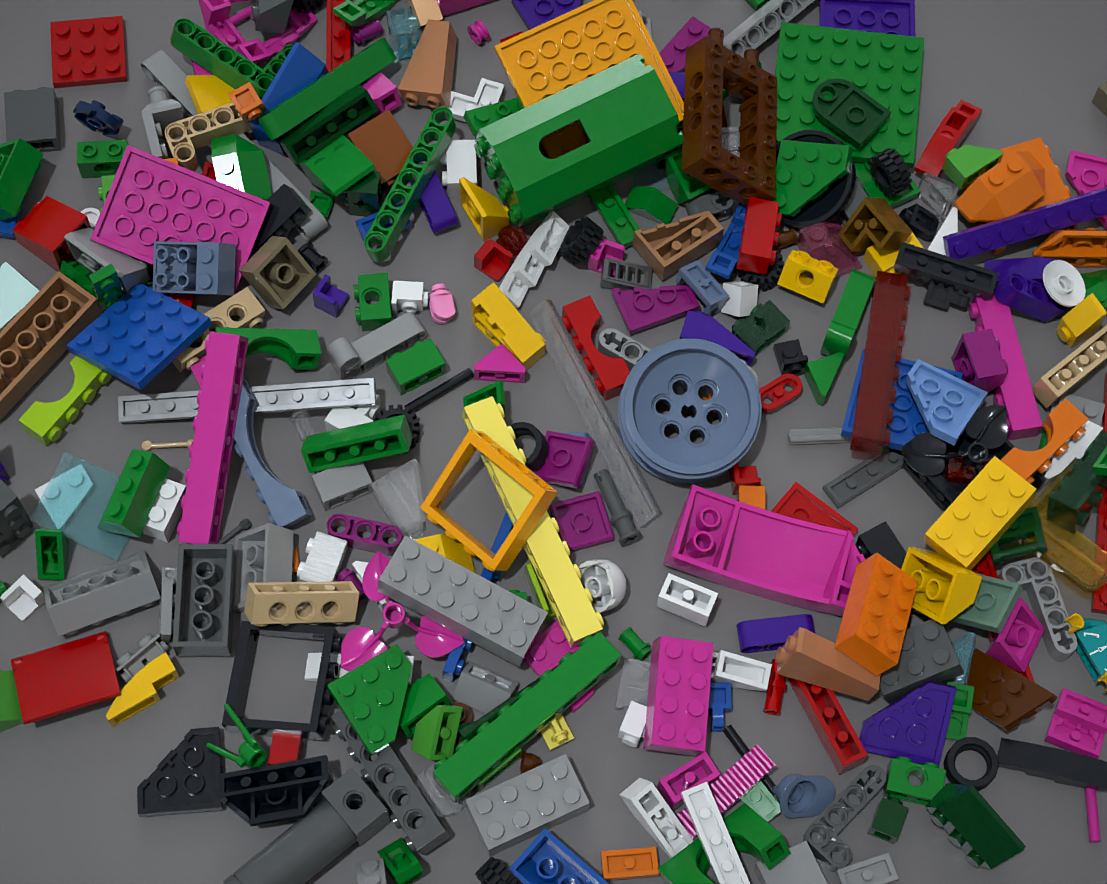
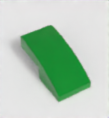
M947 682V685L956 686L957 689L945 739L958 741L965 738L967 734L974 686Z

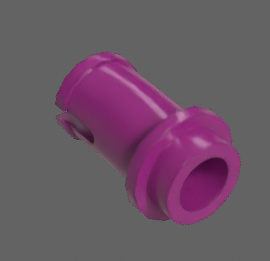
M377 19L361 27L355 26L354 30L351 31V36L356 44H364L365 40L383 34V28Z
M346 568L337 575L336 579L338 581H352L359 591V602L366 597L363 586L354 576L355 572Z

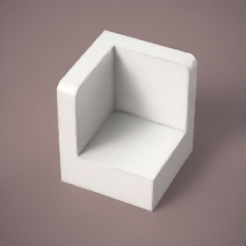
M744 281L723 283V289L729 297L721 310L722 313L738 317L756 314L757 284Z
M22 575L0 597L4 605L22 622H25L45 603L43 592L25 575Z

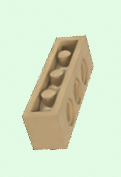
M248 287L204 314L210 317L212 325L195 340L201 346L198 348L188 346L172 361L180 373L185 369L191 370L190 366L198 363L202 357L206 356L205 342L209 338L210 329L216 327L258 328L263 323L265 309ZM233 315H238L243 320L236 322L233 321L230 317Z
M1107 325L1033 385L1034 395L1046 409L1107 360Z
M352 581L248 583L244 613L250 623L256 626H267L268 624L287 626L294 623L318 625L326 622L341 625L345 622H355L359 591ZM276 603H279L278 606L272 608L273 605H275Z

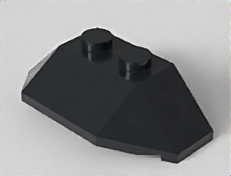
M323 755L219 774V800L251 827L306 817L321 792L329 783L328 757Z

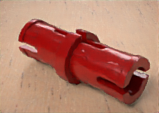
M772 659L763 712L769 715H780L783 693L787 690V685L785 684L786 676L777 674L778 663L775 662V659Z

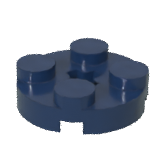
M92 100L91 104L79 101L73 110V113H76L74 117L81 124L93 131H96L97 128L104 130L103 135L107 137H117L124 122L119 116L105 111L106 107L95 100Z

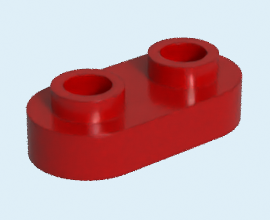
M787 373L761 387L759 393L762 412H775L798 398L802 390L800 378L794 374ZM790 387L793 391L787 392L784 388ZM769 399L772 403L766 404L763 400Z

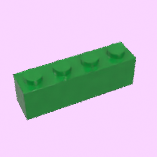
M400 415L306 436L301 453L308 472L312 473L408 452L413 437L406 416Z

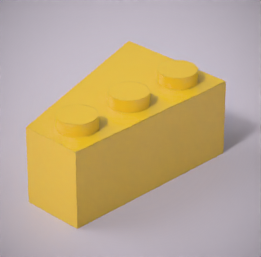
M494 282L471 300L472 324L495 347L502 343L525 367V371L545 355V340L532 329Z

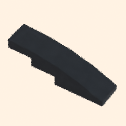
M1001 738L998 751L999 767L1025 771L1026 775L1054 779L1055 783L1107 791L1106 761L1048 746Z

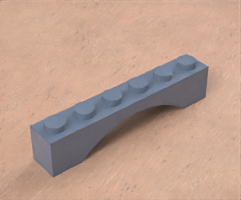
M243 377L234 434L236 441L234 448L241 458L244 457L248 465L245 467L249 478L257 483L259 488L256 490L257 495L263 504H267L270 510L268 517L271 523L289 529L313 515L302 492L290 488L280 481L268 469L261 458L253 430L256 399L246 379Z

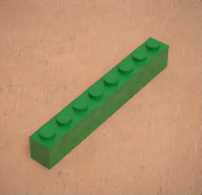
M600 631L595 636L588 635L579 644L580 648L573 654L568 652L559 661L560 665L553 671L551 669L545 671L538 680L540 682L533 688L530 686L525 688L518 695L519 700L512 706L507 704L497 713L498 717L493 722L487 721L482 724L476 731L477 735L470 741L468 739L462 741L455 748L456 753L449 759L444 757L434 766L433 779L454 803L464 797L620 664L621 654Z

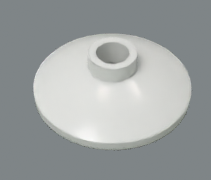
M1054 260L1046 265L1043 271V282L1048 294L1057 303L1066 307H1074L1079 304L1085 297L1086 289L1083 278L1077 269L1062 260Z

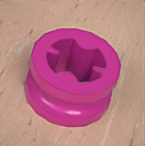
M479 20L474 23V26L469 25L467 27L471 39L477 45L482 44L483 39L488 40L490 38L487 28Z

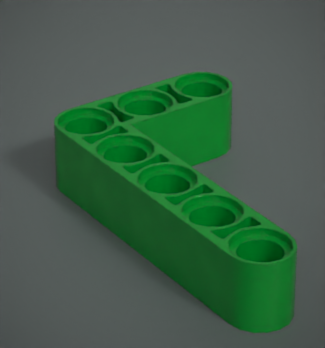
M178 19L174 23L170 43L176 50L235 90L250 82L260 99L263 98L293 47L291 44L284 46L266 67L262 69L189 19Z

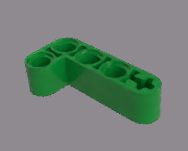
M852 269L833 320H831L820 353L830 356L841 352L845 354L842 361L845 360L876 277Z

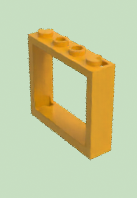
M470 429L420 508L427 513L426 517L428 520L446 529L445 534L448 537L459 540L464 545L463 549L473 556H478L485 568L492 572L507 571L558 492L483 431ZM477 449L534 495L496 555L440 508Z

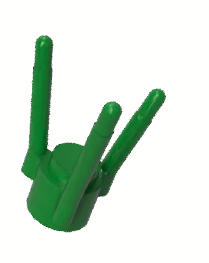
M224 704V708L243 734L245 742L238 749L239 756L211 743H207L206 747L236 762L241 768L245 765H248L250 768L260 767L267 758L266 751L258 745V742L251 736L230 705Z

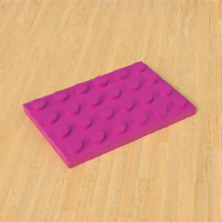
M127 145L90 240L150 264L154 262V241L236 244L235 295L242 278L239 270L249 260L271 203Z

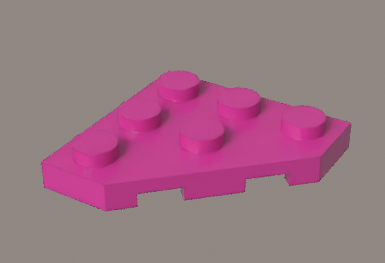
M1070 151L1065 176L1079 195L1107 187V158ZM1107 215L1098 217V220L1107 229Z
M556 620L535 638L523 661L540 677L548 669L557 666L564 655L568 652L573 654L580 646L570 648ZM594 686L568 707L572 713H575L593 697Z

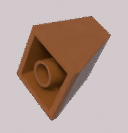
M389 109L346 136L375 165L376 169L373 171L380 172L381 185L384 189L396 181L395 176L399 175L413 149Z

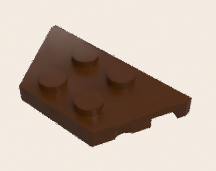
M977 648L973 651L967 682L968 686H974L972 710L1006 731H1010L1019 725L1023 719H1028L1037 713L1036 709L1049 701L1052 704L1057 700L1058 697L1052 692Z

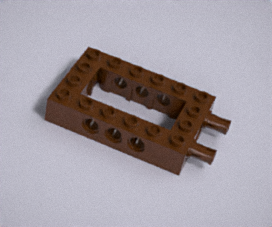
M711 28L708 32V37H703L686 49L682 171L746 206L749 197L772 201L776 198L777 77L759 67V51L753 48L744 51L743 58L724 47V31L721 28ZM723 89L728 91V94L735 95L744 100L739 105L741 117L740 127H738L740 132L738 152H740V157L721 148Z

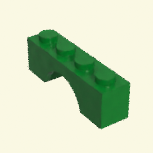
M216 327L215 332L241 335L249 338L246 358L257 353L273 354L283 359L291 369L316 370L322 354L317 330Z

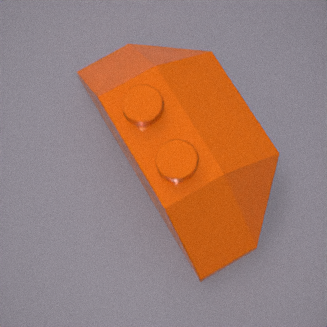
M1029 151L1014 152L979 176L953 205L969 222L981 221L989 223L1019 214L1044 197L1045 169Z
M1062 228L1055 230L1033 251L1031 257L1064 260L1075 268H1107V230H1097L1096 228H1086L1084 230Z

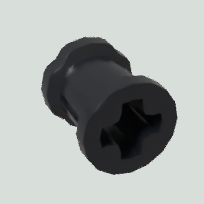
M311 242L305 243L298 249L300 255L316 274L326 267L328 258L321 256L314 249V245Z

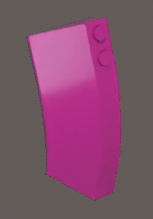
M692 484L671 536L663 565L765 599L843 616L856 566L866 559L853 542L854 537L850 530L845 531L770 512Z

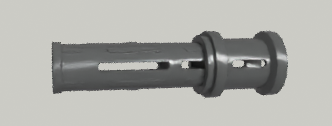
M608 469L598 471L600 476L598 473H595L594 479L612 515L610 523L619 534L620 545L627 546L637 542L642 537V534L636 529L632 521V512L626 510L610 475V471Z

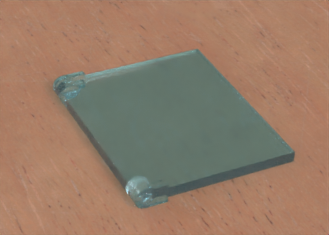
M65 452L33 512L30 522L45 529H63L67 539L115 561L118 560L130 537L97 528L119 476Z

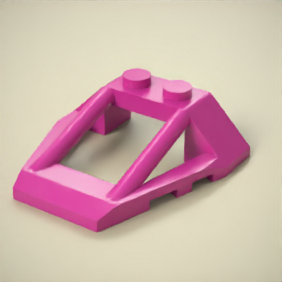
M198 0L206 31L253 63L275 57L284 46L293 44L307 33L317 21V18L311 11L305 13L302 9L300 13L297 12V8H294L293 10L291 9L287 21L291 27L285 30L284 33H279L263 43L259 39L246 42L234 25L251 17V7L253 5L229 17L232 6L231 3L249 0Z

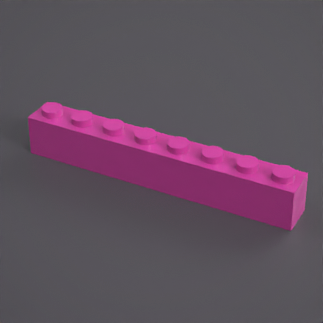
M210 331L209 338L205 342V352L207 354L205 364L201 368V378L203 380L201 390L197 394V404L199 407L198 414L193 421L195 433L194 440L189 447L191 460L190 467L185 474L187 487L186 493L181 500L183 513L182 520L179 521L177 526L178 542L218 544L249 341V338L241 335Z

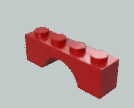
M589 295L563 306L560 322L565 331L569 330L574 350L581 353L583 357L581 359L582 365L586 373H591L594 379L592 382L597 394H602L604 400L607 401L620 395L630 370L623 358L608 357L595 348L591 338L600 327L601 315Z

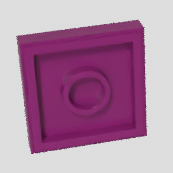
M547 431L545 438L548 443V455L545 462L533 472L546 483L578 489L595 446V441L591 438Z
M599 491L550 504L551 515L555 518L559 527V532L557 533L561 541L567 543L570 553L614 541V535Z

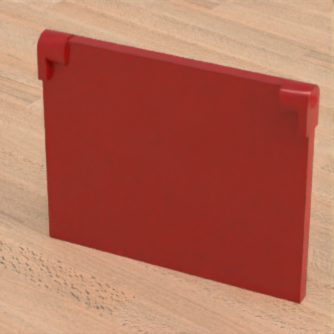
M106 631L11 659L24 725L121 696L108 639L109 635Z

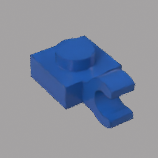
M710 682L708 712H712L711 732H722V727H724L723 712H731L732 709L731 683Z

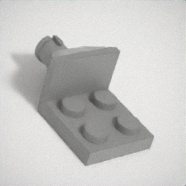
M156 86L148 91L151 104H147L141 113L151 154L162 159H169L164 138H166L165 129L169 124L184 119L181 104L173 99L168 100L165 87Z

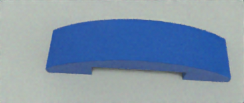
M741 202L718 248L714 250L705 270L727 279L730 278L737 266L747 207Z

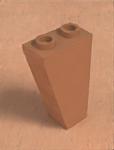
M428 19L398 87V91L406 104L411 106H429L434 109L442 106L449 108L457 35L450 22Z
M799 627L792 636L789 635L784 646L779 647L776 652L777 674L869 701L879 691L881 674L875 676L836 649L835 643L805 628Z

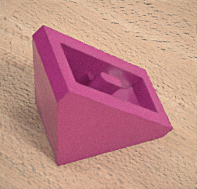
M501 343L474 365V380L496 382L500 380L503 382L525 383V367Z

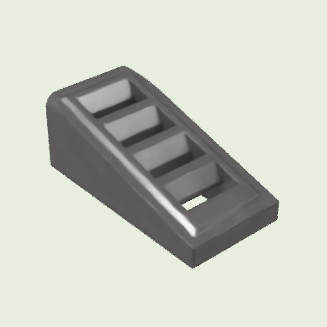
M604 258L600 287L633 290L635 287L651 289L652 267ZM611 270H615V278L610 277ZM620 271H625L624 280L620 279ZM630 272H634V282L629 281ZM640 273H644V284L639 283Z

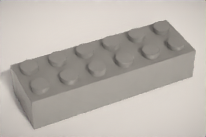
M407 536L403 538L378 581V592L452 632L463 636V638L517 667H520L548 614L547 611Z

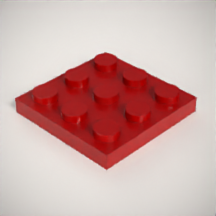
M123 16L50 22L54 88L127 82Z

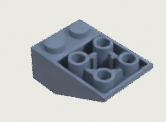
M154 241L153 291L160 293L234 295L236 244Z

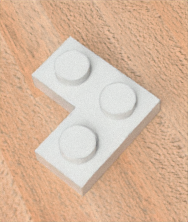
M482 78L474 97L451 91L449 109L452 111L454 119L466 122L463 118L465 111L500 102L505 85Z

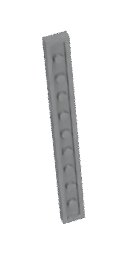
M374 378L250 387L256 399L254 414L377 405ZM199 390L118 396V420L120 423L195 418L198 414L197 394Z

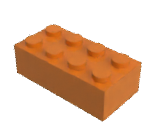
M879 553L873 554L858 564L855 569L835 648L875 676L897 665L918 581Z

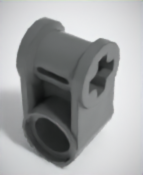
M717 191L687 200L685 208L688 216L710 211L716 220L721 222L728 220L732 216L734 199Z

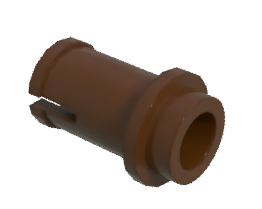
M791 228L780 232L776 247L773 246L772 250L774 248L779 250L790 244L797 243L798 237L795 230Z

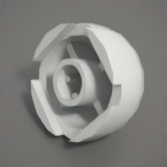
M594 559L582 563L578 567L581 568L582 578L580 581L583 588H588L593 599L591 605L594 611L602 613L617 607L625 597L627 589L623 571L618 565L609 560Z

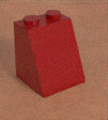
M46 196L42 201L37 202L33 206L32 211L24 219L17 222L12 231L20 245L58 272L61 269L63 260L67 263L70 260L75 261L64 236L70 232L87 227L91 228L85 214Z

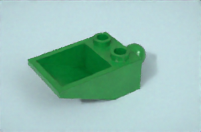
M344 135L300 163L301 168L313 185L335 197L376 169L375 165Z

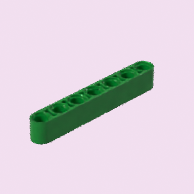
M384 37L258 118V121L270 141L274 140L395 61L397 57Z
M438 107L431 113L364 239L366 251L374 262H383L390 256L456 131L453 113L447 107ZM442 121H448L445 124H439ZM437 141L435 144L429 145L430 142ZM422 161H426V163L423 165H417ZM410 182H415L412 186H406ZM398 203H404L401 207H395ZM389 223L393 224L389 228H384V226ZM375 245H382L378 249H372Z

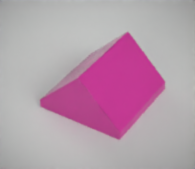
M1019 597L1001 634L995 633L985 654L1024 673L1045 628L1022 598Z

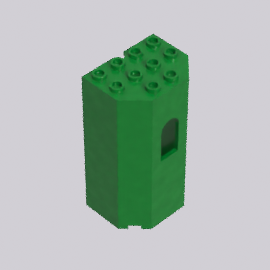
M640 53L479 129L475 140L476 144H474L475 151L479 158H484L487 164L485 170L490 180L496 179L499 186L496 189L497 194L502 202L506 201L510 209L507 211L508 216L513 224L517 223L519 229L546 217L551 211L556 212L664 160L666 155L682 147L683 134L681 132L677 133L678 123H680L678 114L655 69L651 65L645 66L643 64L645 60ZM579 120L590 141L589 143L555 159H548L541 154L539 142L543 137Z

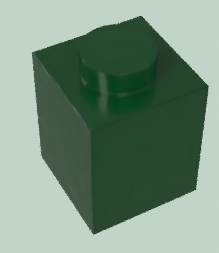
M882 797L867 834L894 844L900 834L908 807L903 806V802L896 798L887 797L886 799Z

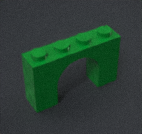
M746 803L723 819L736 851L752 855L768 870L791 854L783 835ZM699 838L657 868L665 884H714L705 876L710 864Z

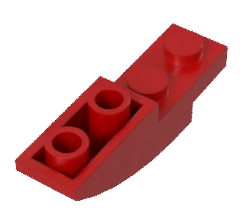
M960 100L955 108L951 107L927 144L914 171L937 180L943 172L942 168L946 154L954 148L958 150L960 143L980 118L982 109L963 100Z

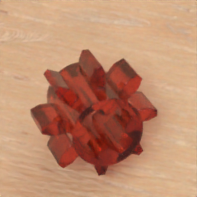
M508 225L499 231L496 242L511 252L513 256H517L528 240L521 226L515 229L514 226Z

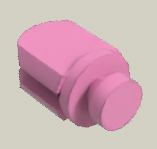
M435 284L431 287L432 293L429 295L428 300L431 317L434 322L445 324L452 320L456 312L454 299L451 292L446 290L445 284Z

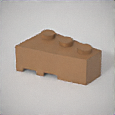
M705 211L680 218L679 221L670 224H658L652 229L636 230L633 234L632 246L663 281L679 271L680 268L688 265L720 244L724 228L710 211Z

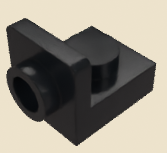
M917 203L907 209L904 208L899 213L900 218L915 234L926 241L933 238L940 219L938 216Z
M799 339L774 344L773 350L781 375L787 373L797 375L805 370L808 357L803 355Z

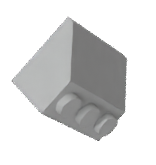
M90 227L67 233L64 236L74 260L78 261L90 272L94 273L112 263L117 271L123 295L129 293L131 287L139 283L146 285L151 279L147 271L148 266L138 258L133 259L128 254L90 240L93 229Z
M267 523L235 536L236 564L233 612H244L248 583L292 582L293 530ZM276 603L275 605H273L272 608L278 606L279 603Z

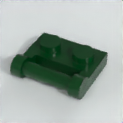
M1037 506L1025 509L992 546L991 552L995 565L1004 563L1003 560L1037 551L1040 553L1048 552ZM1033 536L1036 538V541L1000 550L1001 544Z

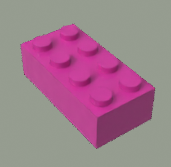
M659 636L652 642L643 749L698 756L705 752L714 643L668 636Z

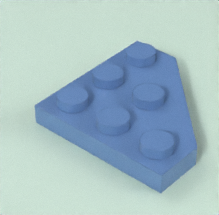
M920 359L916 361L905 380L930 434L954 446L988 394V392Z

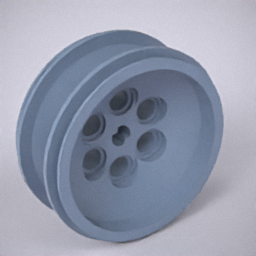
M701 339L669 341L646 353L627 376L620 393L617 408L620 435L634 460L656 477L682 484L709 481L730 470L751 448L759 431L762 415V404L758 386L744 362L725 347ZM676 383L682 384L686 390L685 394H675L672 386ZM702 388L709 390L711 399H700L698 390ZM663 402L668 406L669 412L667 414H660L656 411L655 405ZM681 409L685 411L691 409L694 418L690 416L684 418L681 414ZM708 413L717 414L719 424H710L706 419V415ZM669 426L675 428L677 437L674 439L667 438L664 434V428ZM690 433H700L703 439L702 443L694 444L691 442Z

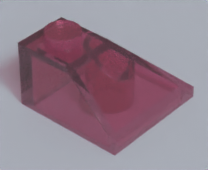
M820 222L800 229L798 242L796 243L799 250L808 253L810 257L819 261H828L833 267L838 268L836 278L851 273L852 269H862L863 266L856 252H852L837 235L843 228L842 225Z

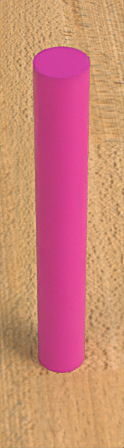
M1085 788L1089 842L1098 843L1101 842L1096 789Z

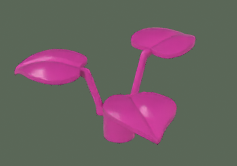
M377 552L368 562L363 574L362 586L365 595L371 601L378 602L385 598L387 605L383 609L384 623L381 625L376 636L367 627H356L346 634L341 646L340 664L341 668L346 671H352L386 651L387 646L379 639L388 627L393 629L399 628L403 623L418 632L415 637L416 647L427 657L439 658L445 656L452 650L460 647L464 642L463 636L452 632L425 616L421 618L420 627L416 626L408 617H405L404 608L400 604L393 603L390 597L377 591L379 578L391 560L381 552Z

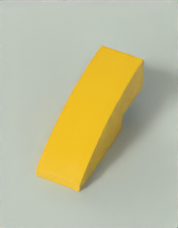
M166 652L136 673L121 690V696H117L106 714V718L112 728L160 701L161 699L156 691L180 678Z

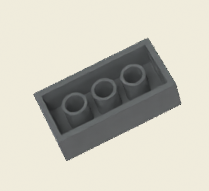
M179 544L172 646L177 657L231 656L236 553L233 544Z

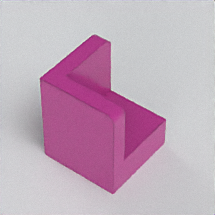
M605 239L600 240V244L595 247L594 253H590L588 269L601 273L604 258L623 261L625 246ZM611 270L610 277L615 278V270Z

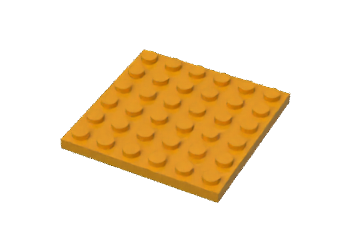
M594 0L494 46V50L523 108L640 53L645 60L643 64L645 66L651 65L655 69L678 114L679 122H683L684 102L633 0ZM579 120L540 140L548 159L558 158L590 142Z

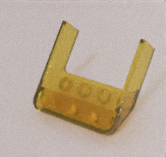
M1075 457L1028 507L1037 506L1048 547V552L1040 553L1037 551L1033 553L1082 590L1092 592L1107 584V552L1049 510V505L1079 475L1080 460ZM1033 536L1017 541L1025 544L1036 541V538Z

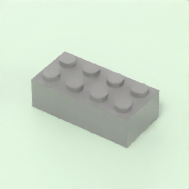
M564 754L466 799L465 806L486 853L490 857L540 834L544 828L547 830L589 811L590 802L567 755Z

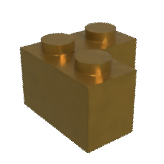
M865 197L837 235L852 252H866V249L874 244L880 250H899L902 242H905L913 231L884 198Z

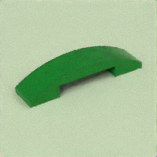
M347 0L333 8V13L352 26H360L377 19L391 9L399 0H357L354 3Z

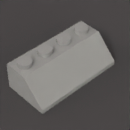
M145 551L43 588L46 608L57 636L74 634L80 628L88 625H99L107 618L115 615L123 616L134 608L140 606L147 607L154 604L156 600L161 599Z

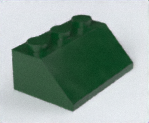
M946 783L925 806L931 813L930 818L932 821L949 833V840L955 846L963 849L967 854L966 859L976 868L992 869L1026 848L1024 843L973 785Z

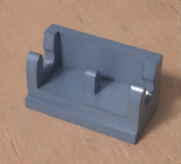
M699 260L679 269V274L675 281L680 285L684 279L707 306L704 310L707 316H710L711 312L715 315L718 314L729 295L714 277L705 270V267Z

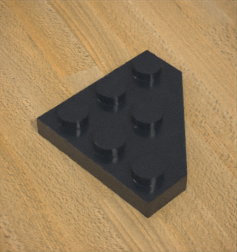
M219 727L191 729L184 736V740L157 765V769L137 787L139 817L223 810V803L219 800V774H222L221 755L206 747L207 743H211L221 748Z

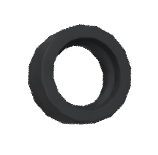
M518 422L510 425L516 439L523 435H530L535 439L536 447L533 453L526 459L525 465L532 472L537 470L545 462L548 455V443L545 436L530 423Z
M965 737L956 741L946 753L943 762L946 777L951 784L973 785L977 791L989 785L995 778L999 767L998 756L993 747L986 741L976 737ZM972 749L984 757L987 769L982 778L969 780L958 773L955 767V759L961 751Z

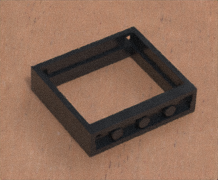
M241 621L226 703L234 710L250 734L273 736V732L301 735L303 739L324 740L327 726H330L329 706L334 702L327 689V685L333 682L334 679H337L339 674L337 659L338 653H341L342 646L340 633L335 627L289 624L287 626L281 624L256 626L251 624L250 621ZM258 636L324 640L310 724L243 718ZM225 709L222 726L230 733L242 734Z

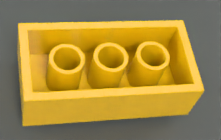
M994 456L925 533V543L938 554L971 571L1033 502L1037 489Z

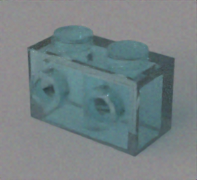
M410 7L386 11L390 47L397 57L394 62L409 60L412 58L420 40L417 16H412Z

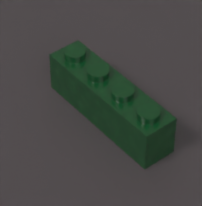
M357 85L277 138L289 159L298 165L379 111L368 91L362 86Z

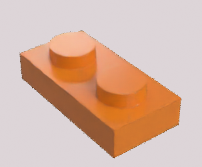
M656 847L600 852L602 876L605 881L659 876Z

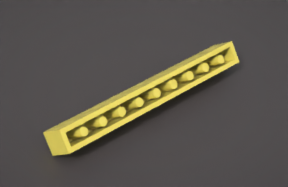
M493 396L464 407L462 418L468 431L470 429L483 431L525 465V454L521 448L517 449L514 442L516 440L514 431L511 426L506 425L503 419L505 418L504 410L500 403L496 404ZM478 450L514 527L534 495ZM546 510L523 548L570 648L578 646L588 635L595 636L599 631L602 633L604 621L598 611L595 612L591 605L593 602L591 593L588 588H583L580 570L576 564H572L569 558V547L565 541H561L557 533L559 532V527L555 518H550Z

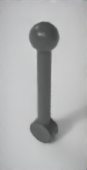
M243 519L239 526L219 540L218 544H224L242 529H247L251 525L250 521Z

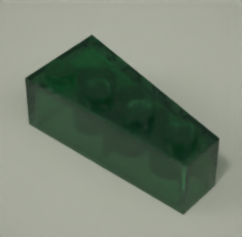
M1100 431L1085 450L1083 455L1085 460L1078 459L1073 465L1070 477L1065 475L1060 481L1058 491L1053 490L1049 495L1047 520L1072 534H1075L1079 527L1084 528L1091 516L1089 512L1093 507L1098 508L1104 498L1103 492L1107 488V476L1095 475L1092 466L1107 446L1106 431Z

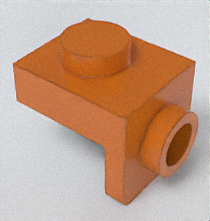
M250 82L228 94L243 121L248 119L250 121L255 120L265 110L262 100L258 97Z

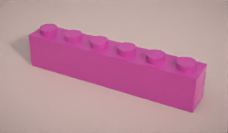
M994 292L991 299L986 301L983 300L982 296L973 297L968 310L970 317L974 318L976 324L975 331L992 329L995 338L999 339L1002 359L1006 360L1008 364V374L1002 385L993 389L994 405L1006 406L1007 439L1016 440L1035 437L1039 434L1043 425L1010 308L999 302Z

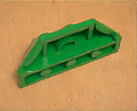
M237 134L211 139L212 161L216 181L265 201L273 195L265 155L262 149Z

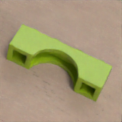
M75 356L70 362L75 375L74 384L70 392L55 402L44 403L35 401L18 420L22 429L48 447L51 442L58 440L65 426L78 417L80 409L94 399L96 391L102 385L107 384L113 375Z

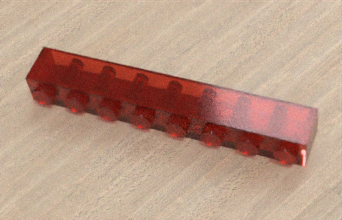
M877 271L850 450L881 455L883 445L888 446L891 430H886V426L891 424L894 409L889 408V404L895 401L897 388L892 387V383L898 380L899 367L895 366V362H900L902 346H898V341H903L905 326H901V321L906 320L908 306L903 305L904 301L909 300L911 286H906V275Z

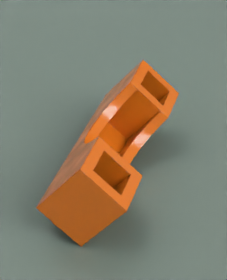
M1065 398L1048 414L1042 424L1047 435L1045 447L1037 451H1023L1014 447L1000 461L1028 483L1032 484L1035 481L1033 476L1037 472L1043 474L1051 466L1052 462L1050 460L1055 455L1059 458L1069 448L1067 443L1071 439L1077 441L1086 432L1084 426L1089 419Z

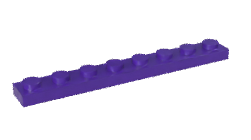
M1107 187L943 236L946 256L960 260L1107 215Z

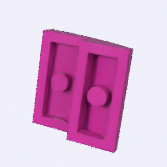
M1063 688L1044 741L1071 752L1098 759L1105 734L1107 733V705Z

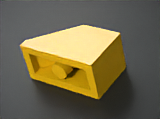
M1093 293L1064 315L1056 328L1059 338L1066 342L1070 348L1095 335L1107 315L1106 310Z

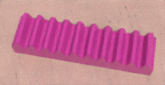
M758 744L709 786L721 815L777 767ZM685 807L676 817L692 839H695L698 835Z

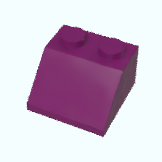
M986 329L962 334L951 357L955 371L963 373L961 380L986 392L1001 386L1008 374V364L1006 360L1002 359L1000 342L997 337L995 338L993 330Z

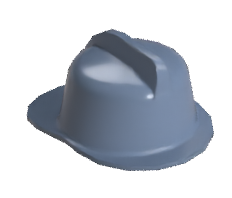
M790 774L784 777L779 785L773 786L772 789L776 794L782 814L788 818L820 815L833 802L835 797L833 782L824 776Z

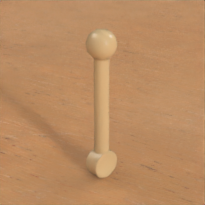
M189 439L187 442L151 443V441L147 440L142 443V448L148 452L153 448H189L194 439Z

